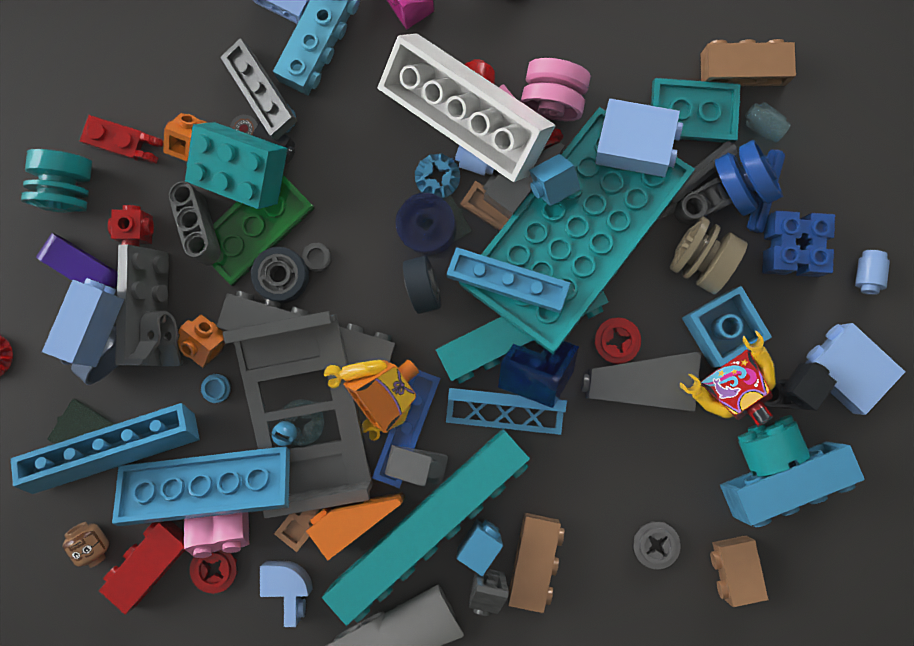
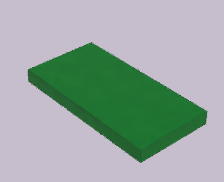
M284 175L282 177L278 204L256 209L237 201L213 224L221 254L217 262L212 264V266L231 286H234L251 270L254 260L263 251L275 247L315 207Z

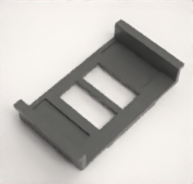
M330 311L223 331L225 344L234 342L258 449L274 448L268 421L335 409L341 440L290 449L289 508L263 510L264 518L370 500L369 492L373 486L364 444L365 440L357 403L343 385L346 381L342 379L338 387H330L333 400L266 412L260 381L323 370L330 365H336L341 370L342 367L347 366L348 361L344 351L337 314L331 315ZM329 375L328 380L336 378V376Z

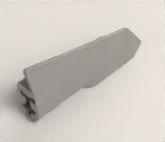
M438 584L386 613L379 612L339 634L333 642L326 646H441L462 638L464 633L456 621V615L448 599Z

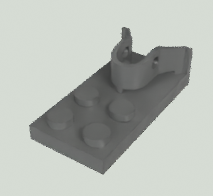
M128 244L118 245L117 297L124 299L116 318L115 365L181 366L184 360H181L177 343L179 337L177 324L174 317L167 312L169 252ZM169 332L172 334V338L170 341H168L167 334Z

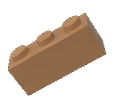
M747 39L738 43H727L726 40H715L708 43L700 54L701 81L734 83L741 84V86H786L796 77L795 42L773 39L766 43H756L755 40Z
M524 513L507 598L508 606L544 613L545 605L551 604L553 587H550L549 584L551 575L556 576L559 558L555 557L557 546H562L565 532L564 528H560L561 523L558 519Z

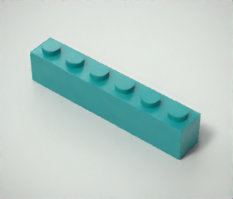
M603 291L585 313L588 319L604 311L602 306L609 302ZM501 316L436 349V352L450 380L454 381L457 379L460 384L475 376L473 370L483 366L486 371L500 364L499 357L509 353L512 358L526 351L524 345L533 341V339Z

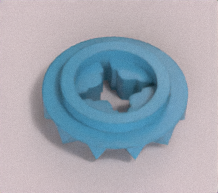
M442 153L429 154L426 158L420 160L415 170L416 185L427 197L433 199L448 197L459 185V167L453 158ZM433 166L438 168L439 172H446L442 176V186L439 185V182L437 183L436 179L429 178V176L433 175Z

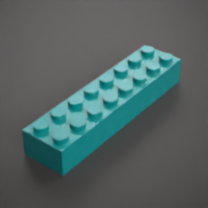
M504 429L499 431L446 479L442 485L436 488L329 586L322 599L346 626L353 619L358 623L370 612L369 608L375 599L379 602L384 600L393 591L392 587L397 579L400 578L402 581L407 579L416 570L415 566L419 559L423 558L426 561L438 550L437 546L441 539L444 537L447 540L452 538L461 529L460 524L467 516L469 519L474 518L484 508L482 504L489 496L492 499L497 497L506 488L504 482L512 475L515 479L519 477L529 467L526 462L530 458Z

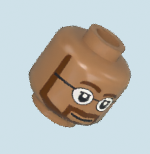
M82 522L64 535L66 539L62 547L75 566L88 565L92 568L106 558L104 553L108 550L110 543L97 524Z

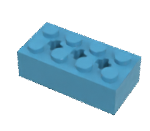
M826 441L808 448L811 457L800 465L797 459L789 464L790 469L762 477H758L757 473L753 476L749 472L720 484L732 516L750 526L762 527L771 523V518L782 514V516L792 515L800 510L799 506L806 503L818 504L828 499L827 495L836 491L844 493L855 489V484L865 479L851 446Z

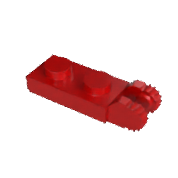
M88 115L80 138V142L85 145L136 161L140 159L153 164H157L158 157L152 153L140 151L143 142L154 147H162L164 143L162 139L145 134L140 130Z

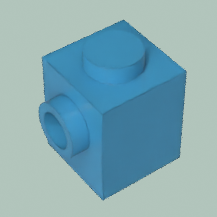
M560 153L529 170L533 181L530 183L532 192L538 199L542 198L550 206L561 202L569 195L581 189L575 166Z

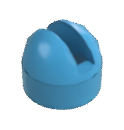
M289 421L279 422L272 430V439L279 446L290 445L297 437V429ZM277 432L280 433V434H282V435H284V436L290 437L289 440H288V439H285V438H283V437H281V436H278V435H277Z

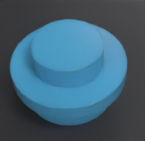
M220 374L209 375L201 385L203 397L212 403H220L226 400L231 392L229 380Z

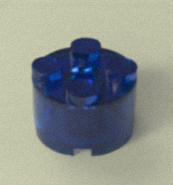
M432 193L415 194L406 200L396 215L397 233L404 244L414 252L422 255H434L452 245L457 231L456 218L448 203ZM429 218L431 223L434 224L429 227L428 231H425L420 225L425 224V219Z

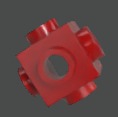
M123 205L122 210H112L111 218L108 220V232L111 235V239L120 242L121 245L128 244L140 247V244H152V235L154 233L153 216L142 211L140 206Z

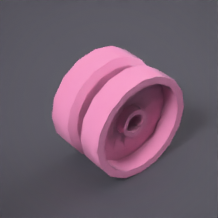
M556 58L534 59L529 62L526 82L529 85L523 89L521 102L546 119L557 121L578 120L583 114L585 99L582 95L587 93L591 75L588 70L570 61Z

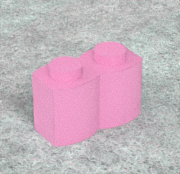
M248 512L184 519V549L195 558L210 557L212 552L219 550L226 553H234L240 551L241 547L249 545Z

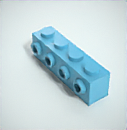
M310 0L273 70L277 80L306 95H309L311 89H316L321 80L320 72L324 64L330 63L334 55L333 47L338 39L341 40L345 35L347 29L346 22L350 15H354L358 10L360 0Z

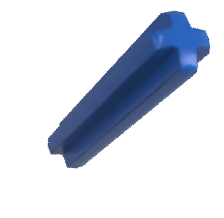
M770 150L767 158L777 175L778 181L785 154L780 150ZM756 193L759 208L750 214L747 228L752 232L762 233L765 229L772 203H765Z

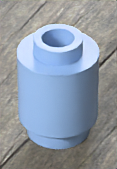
M459 145L455 160L459 161V168L483 176L485 173L493 174L494 169Z
M866 250L862 252V257L858 259L855 286L861 288L862 293L875 295L879 294L880 290L887 288L890 260L887 259L888 254L879 250Z

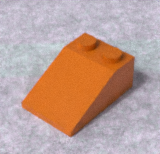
M403 492L373 497L367 501L339 505L333 509L331 507L324 508L310 519L313 525L306 532L325 558L330 560L401 505L405 495Z

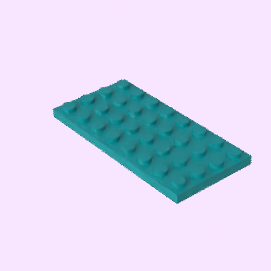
M601 107L595 111L561 154L575 166L581 189L551 206L542 198L538 199L531 191L481 254L570 282V288L561 314L459 282L462 288L553 355L695 171L693 167L676 157L674 168L668 167L665 177L595 164L606 111Z

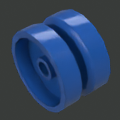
M751 140L739 147V157L743 166L735 155L731 153L715 159V166L733 204L742 216L758 210L759 201L755 190L767 204L783 197L782 190L777 181V175L769 159L764 155L755 140Z

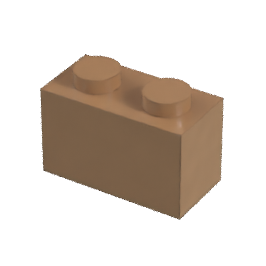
M741 536L712 542L714 551L710 553L713 567L715 570L718 569L720 581H717V589L721 599H724L732 607L767 601L768 596L756 541L748 536Z

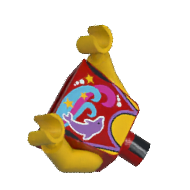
M755 330L758 336V340L755 343H748L746 337L743 336V343L748 348L702 381L693 374H688L694 380L693 386L686 388L680 382V387L688 394H693V398L706 411L725 419L734 416L737 420L749 414L756 425L760 427L773 418V415L764 403L773 397L771 390L775 387L776 380L774 363L767 349L763 346V337Z

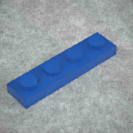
M419 370V373L408 382L415 392L416 398L411 403L406 421L389 431L372 476L373 479L400 488L403 480L385 474L391 445L415 449L441 378Z

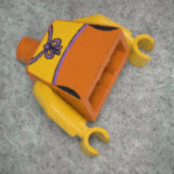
M372 360L342 367V370L336 365H330L325 369L324 376H336V378L328 381V386L331 388L338 387L342 379L346 381L343 384L368 418L362 424L363 433L369 431V439L375 441L379 439L380 431L387 433L406 421L411 403L416 398V394L408 382L419 373V370L410 360H406L399 367L385 360Z

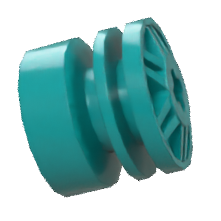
M47 149L27 150L25 171L39 178L23 181L24 188L35 192H23L21 201L51 212L87 211V202L78 198L88 197L89 191L76 186V183L90 182L92 161L68 152Z

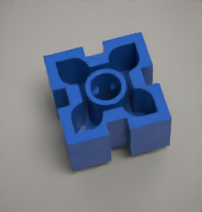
M775 211L769 214L764 229V240H771V246L763 251L762 273L786 275L797 271L796 276L821 277L833 273L834 249L826 248L827 240L834 238L835 214L810 213L800 218V212Z

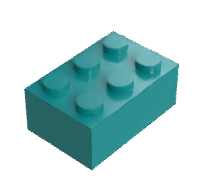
M216 122L193 124L185 182L256 209L278 204L288 148Z

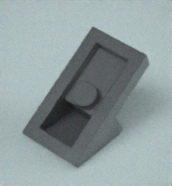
M391 445L385 474L420 486H425L426 483L442 485L448 456L442 453Z

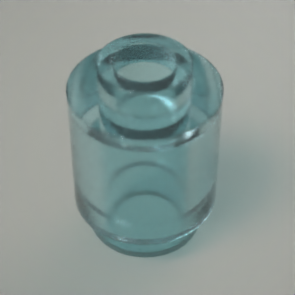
M765 101L760 105L755 103L745 115V118L748 119L746 122L747 127L767 141L772 140L775 143L785 135L791 125L786 121V116Z

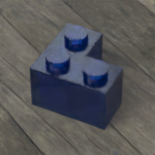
M564 341L553 355L545 348L540 354L513 344L501 362L498 388L554 408L574 372L579 346Z

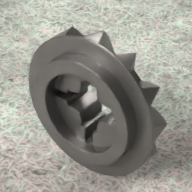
M651 521L646 525L640 526L639 531L634 535L633 550L635 555L648 568H667L679 556L681 549L679 536L671 526L664 522ZM649 536L656 540L662 538L663 541L660 545L664 554L655 549L649 550L652 546Z

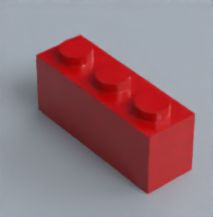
M172 521L153 522L143 533L145 539L139 545L137 543L132 545L123 555L126 559L120 567L114 566L103 578L106 583L100 588L99 592L124 615L137 607L186 551L184 549V532Z

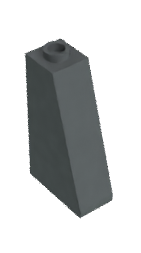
M691 352L588 369V375L583 374L581 391L586 392L585 398L695 411L696 400L693 398V394L685 392L680 387V382L686 388H690L693 386L694 380L688 374H693L699 379L701 353Z

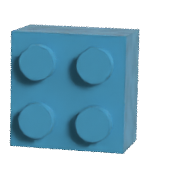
M742 286L725 292L682 317L711 368L721 367L748 348L743 343V336L746 337L748 343L753 344L758 340L755 330L761 334L764 342L772 338Z

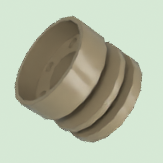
M703 216L681 239L675 250L670 270L677 273L685 266L682 275L686 279L690 278L697 270L700 271L696 284L714 295L723 288L735 272L746 252L748 243L731 232L718 241L717 238L721 227L718 224H714L707 231L710 220Z

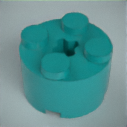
M792 415L781 417L774 421L775 424L767 427L765 424L760 427L753 425L747 429V433L738 436V443L753 476L756 473L758 477L777 474L790 469L789 464L797 459L800 465L811 457L798 424L794 421Z

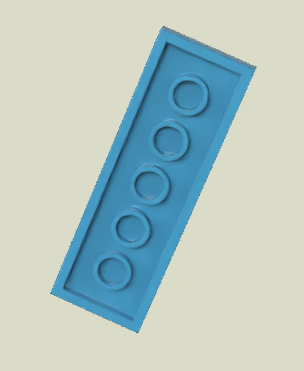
M283 446L118 466L112 524L126 526L289 508L290 449Z

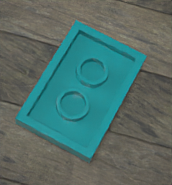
M655 78L653 80L651 106L680 111L678 122L683 123L680 139L711 142L730 141L731 143H735L738 140L741 84Z

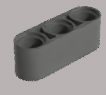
M177 182L169 191V200L183 249L187 255L205 266L212 265L219 259L221 251L204 195L188 182Z

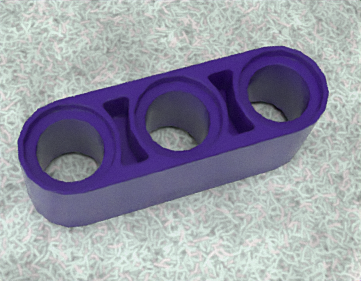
M53 232L36 256L37 259L70 280L84 284L86 278L113 289L117 287L118 272Z

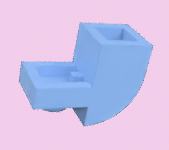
M266 561L260 566V597H284V627H296L301 617H305L306 600L301 599V596H308L313 590L311 578L306 570L297 563L291 561Z

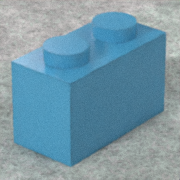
M476 519L457 548V559L483 576L503 547L501 534L499 533L500 529L486 519L483 523Z

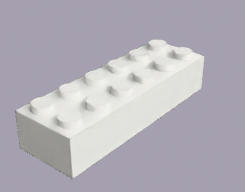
M417 33L398 35L377 87L380 91L512 182L530 176L529 170L534 168L556 126Z

